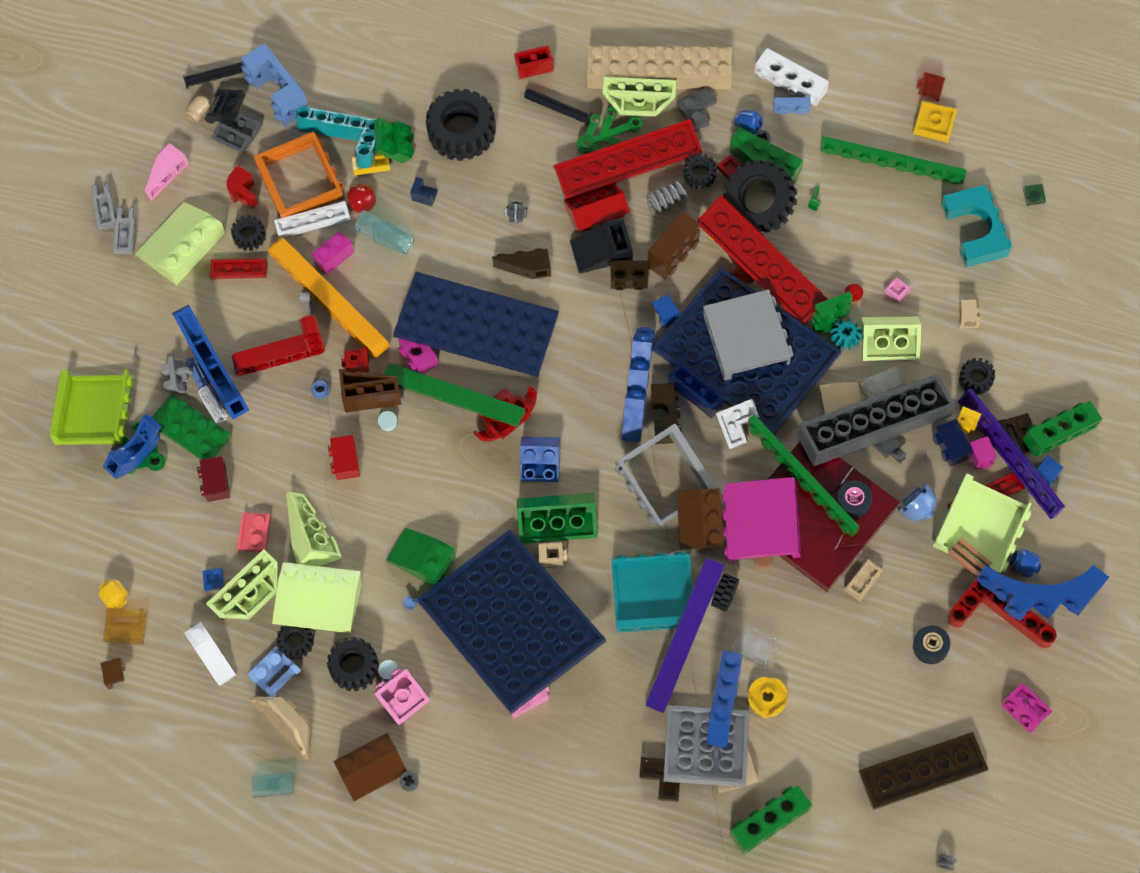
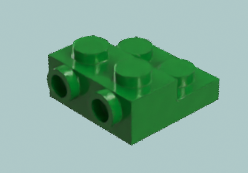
M381 118L375 119V153L401 164L412 159L414 149L411 147V141L414 134L411 132V126L399 121L391 123Z
M850 291L815 305L811 321L814 331L818 333L823 331L829 332L834 328L837 318L843 319L848 316L853 299Z

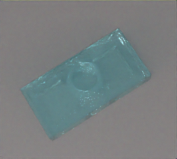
M292 772L252 776L253 798L294 794Z

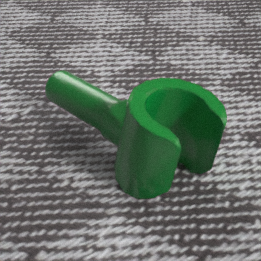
M815 186L813 196L810 198L808 208L817 211L821 201L817 200L818 186Z

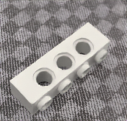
M768 48L756 63L755 73L760 78L767 79L776 87L787 90L793 96L811 97V104L814 106L819 104L828 91L829 81Z

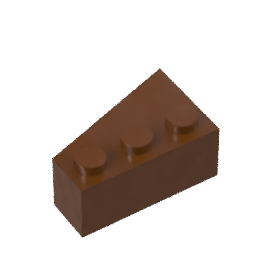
M339 369L341 396L345 413L402 405L397 376L382 374L366 375L359 371L351 373L345 372L344 369Z

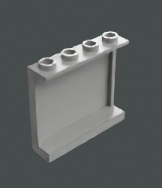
M769 290L703 306V316L724 381L731 379L732 374L785 360L787 365L790 364L793 351L790 345L787 346V333L785 329L781 328V315L775 310L776 300L774 295L771 296Z

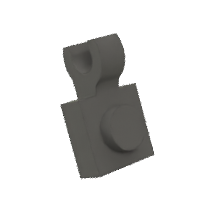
M894 437L872 445L886 459L891 455L900 464L906 459L904 457L906 453L898 448L900 443Z

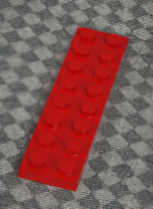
M691 119L555 164L553 167L565 200H569L681 162L688 157L692 158L693 154L698 156L703 151Z
M720 195L697 220L700 223V227L764 290H769L771 296L774 295L775 300L802 324H805L812 317L816 304L829 299L723 195Z

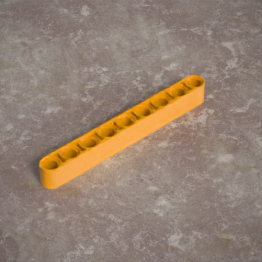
M280 237L267 248L269 254L363 348L367 347L368 353L374 359L390 347L386 339L283 237Z

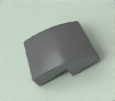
M238 112L234 122H219L211 138L243 154L257 136L262 124Z

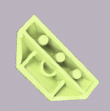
M604 77L603 95L617 110L619 115L656 117L675 99L676 80Z
M263 549L206 605L220 618L249 620L277 594V561Z

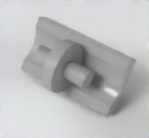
M173 356L167 357L168 362L161 365L163 375L170 376V379L163 383L164 390L169 393L177 391L183 394L186 392L185 382L192 375V369L186 367V363L175 360Z

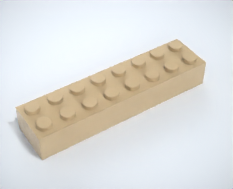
M588 46L587 88H603L604 77L676 80V89H703L708 86L710 89H731L732 47Z

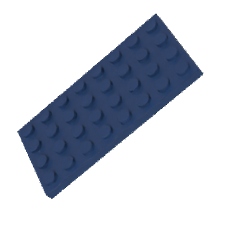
M415 272L394 329L393 337L539 377L559 311Z

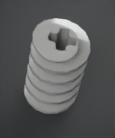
M678 181L673 182V185L668 184L666 188L661 187L660 191L656 189L653 191V194L648 192L646 195L648 207L653 215H655V209L661 213L662 206L668 210L669 203L672 207H675V201L682 204L681 198L686 202L688 201L687 194Z

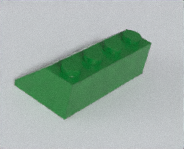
M594 493L517 499L519 539L521 543L598 538Z

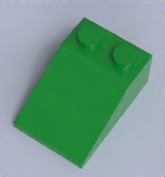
M405 528L386 561L431 586H435L442 580L456 557L455 548L436 538Z

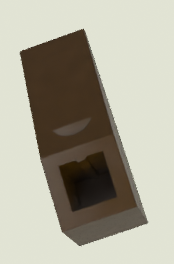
M536 248L533 251H517L513 254L501 253L492 256L493 267L531 279L551 277L547 249Z

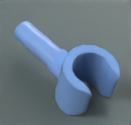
M408 595L403 599V605L408 610H412L418 603L417 598L413 599Z

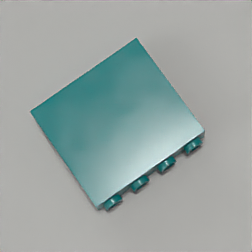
M680 551L675 552L674 555L656 553L654 556L647 557L646 554H638L633 558L621 555L611 559L616 633L677 629L693 591L690 554Z

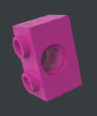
M398 339L400 346L398 350L402 357L406 356L409 360L407 363L411 370L424 374L438 365L437 357L430 346ZM416 351L421 352L419 355H413Z

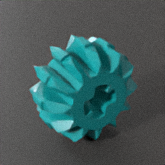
M850 318L847 322L841 319L839 323L835 322L834 328L831 329V342H836V347L842 346L843 351L846 347L852 350L853 346L858 347L859 341L862 340V328L857 327V321L851 323Z

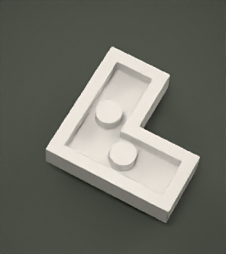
M752 399L716 413L729 449L748 443L742 424L747 423L754 414L759 418Z

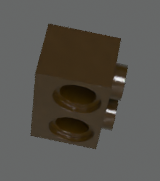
M648 260L611 261V289L618 291L625 289H648ZM638 274H639V275H642L643 277H641V278H636L635 275H638ZM617 275H623L624 277H623V278H617L616 276H617Z

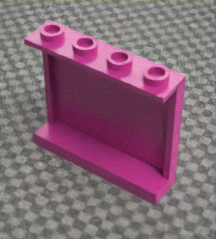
M794 477L725 484V491H722V501L725 502L726 508L722 510L723 520L726 521L723 534L724 539H727V546H724V554L731 564H734L736 559L792 555L793 558H801L798 493Z

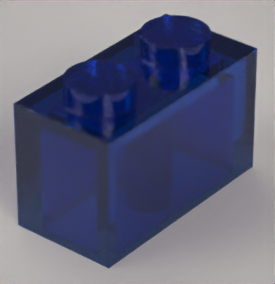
M957 419L935 427L932 438L934 443L939 445L944 462H948L951 467L971 459L973 450Z

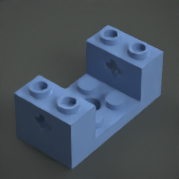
M264 43L241 58L243 64L241 68L245 73L244 78L249 85L252 84L257 89L268 81L273 80L276 86H281L282 89L270 96L272 100L271 107L274 110L273 115L285 127L296 120V110L300 107H308L305 93Z

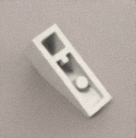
M201 622L184 633L219 686L236 676Z

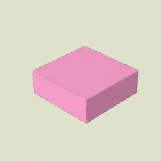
M895 277L884 289V293L899 303L910 291L911 287Z

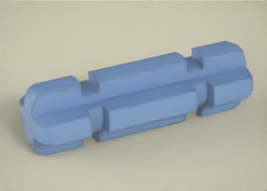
M196 358L187 359L186 365L192 369V377L197 384L198 390L207 386V380H204L206 378Z

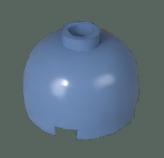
M927 483L923 484V489L917 487L902 501L906 503L903 508L900 505L898 507V511L911 521H921L924 518L929 520L935 514L933 510L936 507L937 498Z

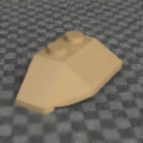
M252 697L250 700L254 706L307 760L310 752L311 729L308 725L310 721L302 713L298 715L295 711L296 706L289 699L285 701L282 697Z

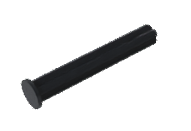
M240 62L189 76L183 75L186 88L189 89L188 87L244 73L241 68L243 64Z
M529 88L524 93L525 99L581 121L585 126H588L590 123L589 120L592 112L587 113Z

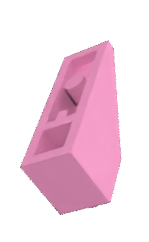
M170 143L163 147L157 155L147 182L145 193L150 201L189 164L186 156Z

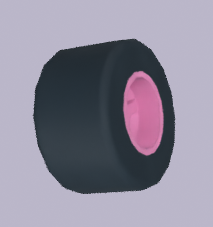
M856 480L848 481L839 488L836 502L852 519L861 518L870 509L872 502L871 490L863 482Z

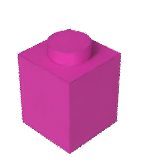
M988 436L969 443L967 450L975 469H988L992 467L997 456Z

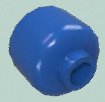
M741 110L739 115L735 117V126L741 127L752 134H755L762 128L763 118L756 110Z
M1027 549L1015 551L1010 560L1013 571L1025 577L1038 574L1042 564L1039 563L1040 557L1038 554Z

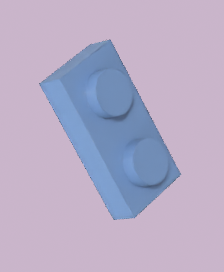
M811 97L774 98L773 113H809Z

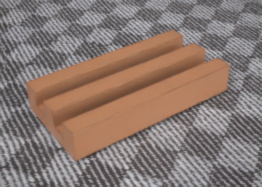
M962 538L948 553L976 577L979 576L980 572L955 551H959L981 571L985 566L961 548L960 545L985 566L992 564V562Z

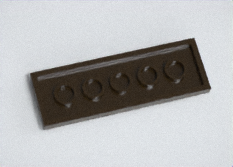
M971 732L861 769L858 773L872 809L875 810L987 772L989 769L976 737Z

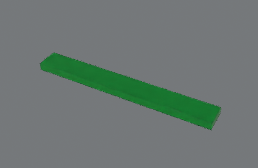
M388 363L383 375L397 376L400 388L515 427L519 426L525 413V409L392 363Z

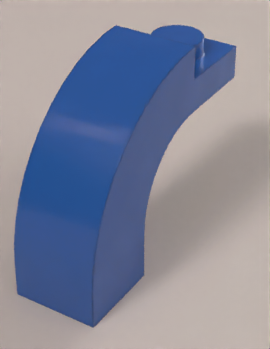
M148 414L142 416L133 437L123 447L108 454L103 468L115 479L134 470L155 448L160 439L157 434L161 426Z

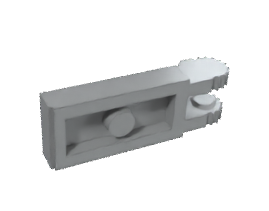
M103 182V194L98 193L99 189L96 184L92 185V199L99 231L114 228L116 223L108 182Z
M118 207L117 218H115L114 254H133L135 208L129 207L128 218H124L123 207Z

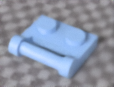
M275 647L247 675L269 697H275L277 695L276 692L294 674L297 675L301 670ZM286 666L289 668L271 687L267 686Z

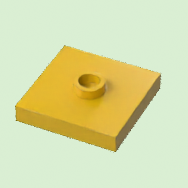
M922 101L913 135L948 143L957 109Z

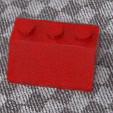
M616 184L563 201L572 224L577 231H587L591 226L607 223L608 220L613 218L620 219L625 214L630 213L624 192Z

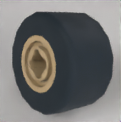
M925 626L915 636L913 642L914 654L920 661L932 665L941 662L950 650L951 642L949 635L939 626Z

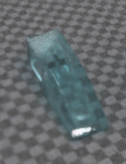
M364 210L355 223L356 232L373 238L375 243L407 255L414 242V238L406 232Z

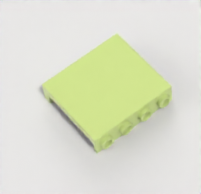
M966 474L962 479L933 547L949 553L962 538L992 562L989 566L999 574L1001 572L1005 573L1009 565L1007 558L1009 555H1013L1017 547L1014 542L1016 538L1021 537L1024 531L1022 524L1024 520L1028 521L1032 510H1029L1032 503L1029 502L1025 505L973 481L974 476ZM960 545L961 548H963L972 557H974L983 566H985L980 560H978L975 556H973L969 551H967L963 546ZM957 550L955 551L960 557H962V558H963L965 561H967L969 564H971V565L977 567V566L974 565L972 562H970L965 556H963L959 551H957Z

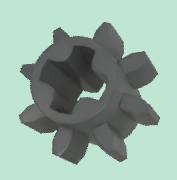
M513 201L510 202V206L505 208V217H509L510 222H523V218L527 216V207H523V202Z

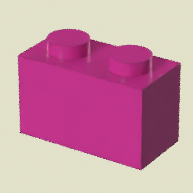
M338 231L311 254L314 263L327 275L354 253L352 242L341 231Z

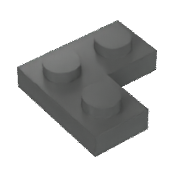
M709 86L677 100L678 108L686 120L691 119L695 131L709 125L710 121L703 110L717 104V99Z

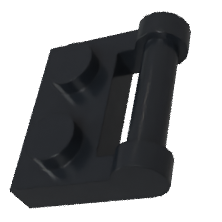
M216 90L214 102L210 111L206 113L205 121L211 124L215 121L234 122L246 95L244 91Z

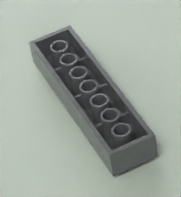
M938 374L800 423L797 436L812 465L816 466L950 417L955 404Z

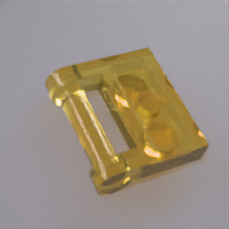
M107 607L103 641L144 644L148 610L146 608L129 610ZM114 617L139 618V623L114 622Z

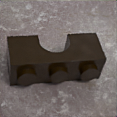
M674 383L651 384L652 409H662L668 414L663 419L654 420L655 436L675 423L682 433L681 424L678 425L677 418H680V407H676V401H679L678 389H674ZM667 435L660 441L656 442L655 445L670 444L674 442L672 441L670 436Z

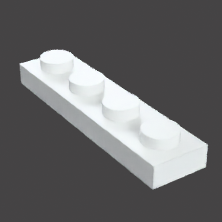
M343 201L274 220L279 238H286L348 221L350 216L346 202Z

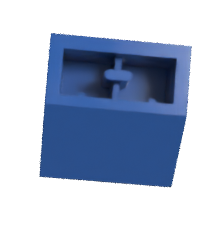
M521 437L520 481L559 482L560 438Z

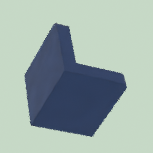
M419 177L415 178L410 191L412 201L433 206L438 193L436 188L424 186L423 178Z

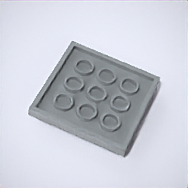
M668 705L663 781L746 787L749 711L733 710L727 748L707 744L711 708Z

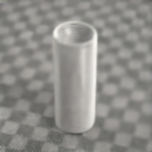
M207 385L200 388L198 394L215 423L225 421L228 416L211 387Z

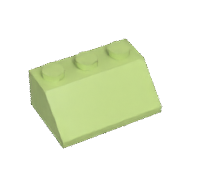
M918 316L862 317L861 334L863 337L861 343L863 361L920 360L921 322Z

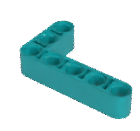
M300 107L296 110L297 129L358 141L356 146L357 166L362 169L372 166L377 154L375 153V119L309 107Z

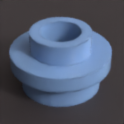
M323 380L314 382L311 386L312 395L318 399L327 397L330 393L329 384ZM323 388L324 391L318 392V389Z

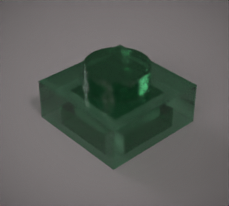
M1042 184L1024 186L1023 193L1027 206L1044 204L1046 202Z

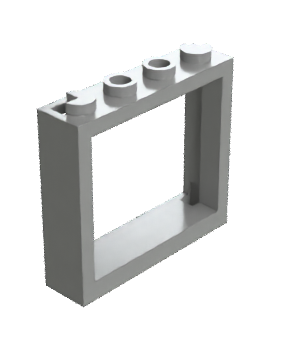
M676 423L614 462L617 473L625 478L627 481L625 483L626 487L631 493L634 492L638 498L636 499L638 506L641 509H645L648 514L646 517L652 526L655 525L656 528L678 515L677 508L659 518L624 464L656 442L669 435L703 489H717Z

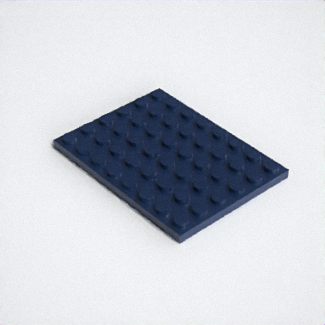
M720 267L655 343L652 351L730 407L752 399L759 415L758 419L775 435L838 359L842 351L781 308L775 306L776 312H779L781 315V328L785 329L787 333V346L790 345L793 351L790 364L787 365L785 360L732 374L731 379L724 381L703 316V306L757 292Z
M511 530L507 531L416 599L510 714H513L606 642L605 637Z

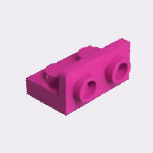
M1024 683L1010 693L1001 704L1030 733L1052 712Z

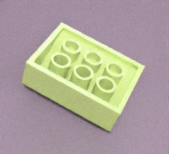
M183 202L135 255L177 286L225 234L222 223L209 213Z
M283 562L278 581L272 624L351 633L362 587L361 571Z

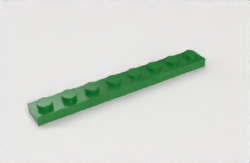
M823 136L820 151L829 155H840L846 159L852 158L863 163L877 164L880 167H890L898 171L912 172L918 176H929L935 180H946L952 184H963L967 169Z
M755 414L748 420L749 432L761 440L762 446L774 454V458L779 464L783 463L791 477L798 479L804 491H809L812 494L815 503L819 506L822 505L826 509V514L829 518L835 519L845 534L848 533L853 537L858 533L859 525Z

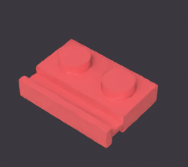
M242 512L237 544L238 551L243 550L260 553L263 549L266 551L271 523L270 514Z

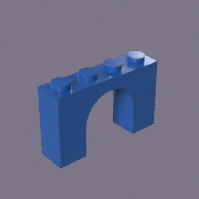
M724 650L722 652L709 718L708 745L727 748L733 705L740 681L743 657L741 653Z

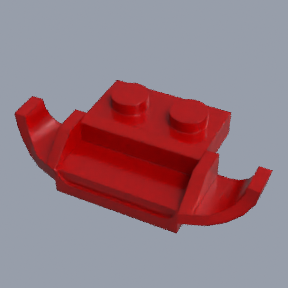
M532 386L527 388V394L523 398L520 395L515 397L505 388L493 397L525 409L519 426L531 417L530 413L536 404L537 393ZM477 414L485 421L486 428L481 432L474 431L473 434L482 441L489 442L499 438L503 440L517 427Z

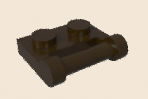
M1025 413L1013 418L999 420L998 422L1010 437L1011 435L1007 427L1011 426L1023 454L1031 453L1023 441L1027 433L1026 430L1033 425L1029 414Z

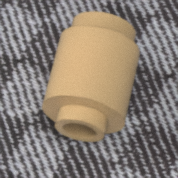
M196 96L186 108V117L194 123L200 121L211 108L210 101L205 96Z

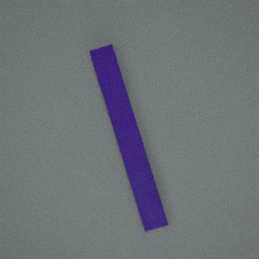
M967 389L958 400V403L961 407L964 406L981 413L977 427L985 437L988 436L991 445L1050 520L1054 519L1065 508V505L973 389Z
M706 558L645 706L664 714L725 565Z

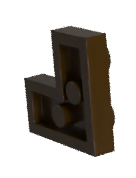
M641 757L639 779L660 780L658 800L679 802L680 783L663 781L665 759Z

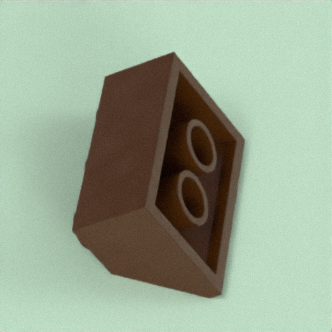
M720 488L676 491L680 550L722 548L723 530Z
M388 733L333 761L354 802L400 778L404 772H407Z

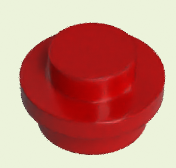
M849 284L845 288L844 293L850 291L853 297L852 302L859 301L863 297V289L860 285Z

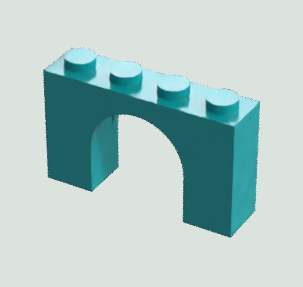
M986 184L944 195L941 203L947 220L964 215H976L982 218L989 227V233L985 237L962 243L960 254L966 268L1008 257L1010 249H1012L1011 240L1006 237L1005 225L1003 222H1000L999 210L997 206H994L992 193L990 190L988 191Z

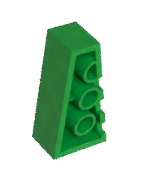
M741 127L738 128L730 140V152L744 165L747 161L755 162V159L771 161L783 168L794 182L802 171V159ZM765 180L767 185L775 189V186L770 181Z

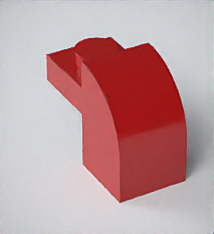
M238 165L229 174L226 181L230 198L234 203L240 200L243 205H249L253 209L258 205L256 196L249 191L255 184L253 177Z

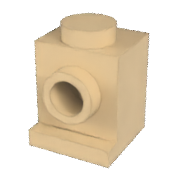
M974 298L961 299L959 305V328H979L981 322L980 307H977L976 300Z
M562 543L539 544V563L543 568L563 566V561H567V550L563 549ZM555 555L557 558H550V556Z

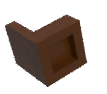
M120 658L100 663L104 685L108 690L113 689L112 684L125 680L123 673L125 666Z

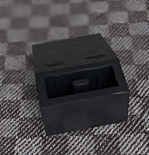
M623 219L604 223L570 240L579 274L611 266V261L633 260V249Z

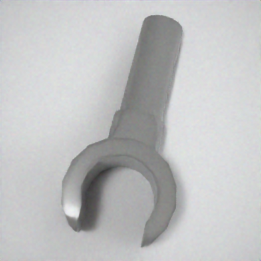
M300 291V302H306L307 316L312 315L310 306L311 295L308 291Z

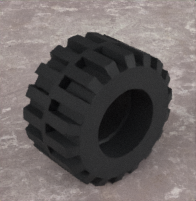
M351 637V640L348 641V638H344L343 643L338 641L336 643L337 647L330 649L331 654L327 656L328 671L335 684L337 683L341 689L344 687L346 691L354 689L356 692L362 687L364 690L367 688L366 684L369 683L371 685L373 678H377V670L379 669L377 655L371 644L365 643L364 639L360 638L357 640L356 637ZM360 656L364 659V665L359 671L347 673L342 670V665L348 657Z

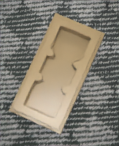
M867 559L844 591L861 602L884 570Z

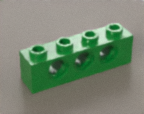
M1090 401L1084 404L1080 402L1070 411L1063 410L1057 417L1053 419L1049 417L1041 425L1036 426L1035 424L1026 430L1027 433L1023 441L1036 458L1097 428L1103 419Z
M798 785L794 788L792 786L786 788L782 792L783 795L778 799L774 797L767 801L765 808L760 811L759 809L752 811L748 815L749 818L744 822L739 820L732 825L730 836L744 855L811 810V802ZM789 803L792 806V810L784 811L781 805ZM772 814L775 817V821L769 823L764 819V816ZM754 825L758 828L759 832L751 834L747 828Z

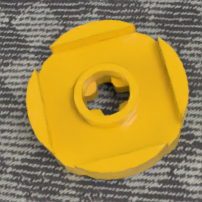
M761 677L751 684L747 699L754 713L763 718L777 716L785 709L788 694L785 685L780 680ZM763 693H771L773 695L771 697L772 701H764Z

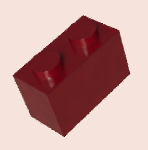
M218 456L199 460L200 467H197L199 479L202 478L203 485H200L201 496H205L207 502L230 498L226 464L223 457Z

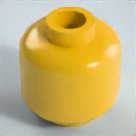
M109 579L99 587L98 596L108 608L113 609L117 607L119 609L126 604L128 591L118 580Z

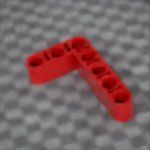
M308 315L299 320L303 333L301 335L234 353L232 361L236 375L243 376L324 353L325 346L316 317Z
M977 580L973 582L952 607L948 615L949 624L954 628H959L984 603L1041 648L1051 647L1057 637L1056 630L1031 610L1021 621L1011 617L1004 610L1007 603L1004 601L1002 603L995 602L993 597L997 596L989 589L985 591L980 590L977 586L980 585V582ZM971 599L975 604L969 605L965 600ZM959 613L963 619L957 620L953 614ZM1030 621L1035 627L1029 628L1025 622ZM1042 634L1049 635L1051 640H1044Z

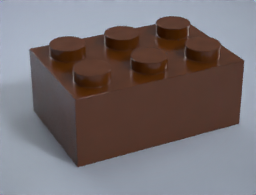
M681 211L648 250V268L663 279H666L669 275L672 276L677 269V265L686 260L691 248L695 249L700 241V223Z

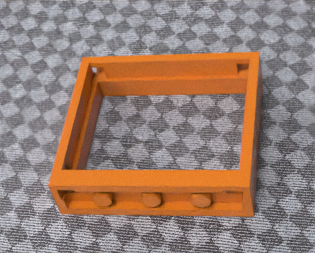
M314 131L253 156L280 218L321 208L343 199L342 191L345 189L341 180L337 181L336 169L334 166H330L329 162L331 160L328 152H323V142L320 137H316ZM314 147L333 190L285 209L266 166Z

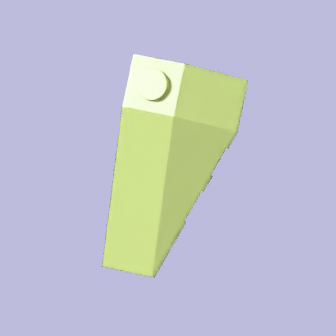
M287 492L292 552L296 563L322 566L340 559L342 556L336 540L333 536H328L324 530L326 528L325 524L318 521L315 516L316 511L306 496L300 493Z

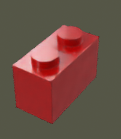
M549 45L514 53L515 67L519 79L554 71Z
M353 435L330 438L331 445H328L329 457L333 456V463H330L332 475L335 474L337 480L360 477Z

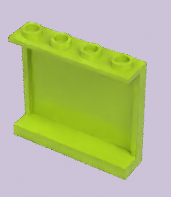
M124 369V375L71 376L69 370H61L49 434L55 445L122 444L123 437L126 435L125 421L129 417L127 408L128 404L131 403L130 389L134 385L133 376L130 375L128 369Z

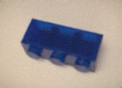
M682 362L668 375V383H674V389H678V393L711 419L724 406L725 396Z

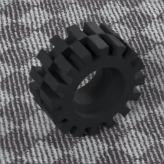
M699 153L698 157H696V154H693L692 158H687V161L684 163V179L687 184L690 182V187L695 185V189H698L699 186H701V189H705V185L709 187L710 183H714L717 166L712 157L708 159L707 154L702 157V153ZM704 167L707 173L703 176H698L693 173V169Z
M247 215V218L241 216L242 220L237 218V224L233 222V228H231V235L235 245L239 249L243 248L244 251H247V248L253 251L252 247L258 249V244L262 246L263 241L266 239V232L261 220H257L256 216L251 218L250 215ZM253 228L255 230V234L250 238L242 236V232L245 229Z
M972 358V361L969 359L966 364H963L959 380H961L960 385H964L963 389L965 391L972 388L979 395V392L984 394L985 391L988 392L992 387L995 379V369L992 370V364L988 365L989 361L985 360V362H982L983 358H979L978 361H976V358ZM972 371H980L984 375V380L975 382L970 378V373Z
M726 573L723 574L713 596L711 606L726 612L735 595L740 579Z
M283 625L280 627L281 631L277 632L278 637H276V641L280 651L287 658L295 659L297 657L301 659L302 655L305 657L308 651L311 652L314 638L309 628L284 627ZM294 633L300 634L303 638L302 643L297 647H292L288 644L289 636Z

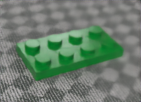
M172 393L152 416L161 426L160 433L199 460L215 457L232 437L225 429Z

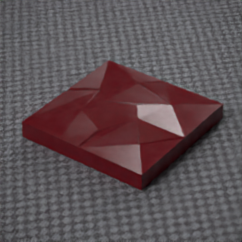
M799 442L790 453L835 501L842 484L853 480L866 484L872 494L871 506L866 515L853 519L859 525L858 533L851 537L840 529V524L835 519L829 518L826 514V509L822 505H817L813 500L812 494L809 491H804L798 479L794 477L798 493L801 558H793L792 555H780V557L825 592H828L895 512L900 502L840 457L813 466L801 442ZM782 463L767 480L790 478L791 476Z

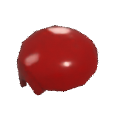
M357 184L349 189L347 198L349 206L353 211L365 213L374 207L376 203L375 194L370 186L367 184Z

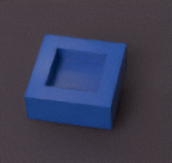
M222 568L202 571L205 592L220 590L224 587Z

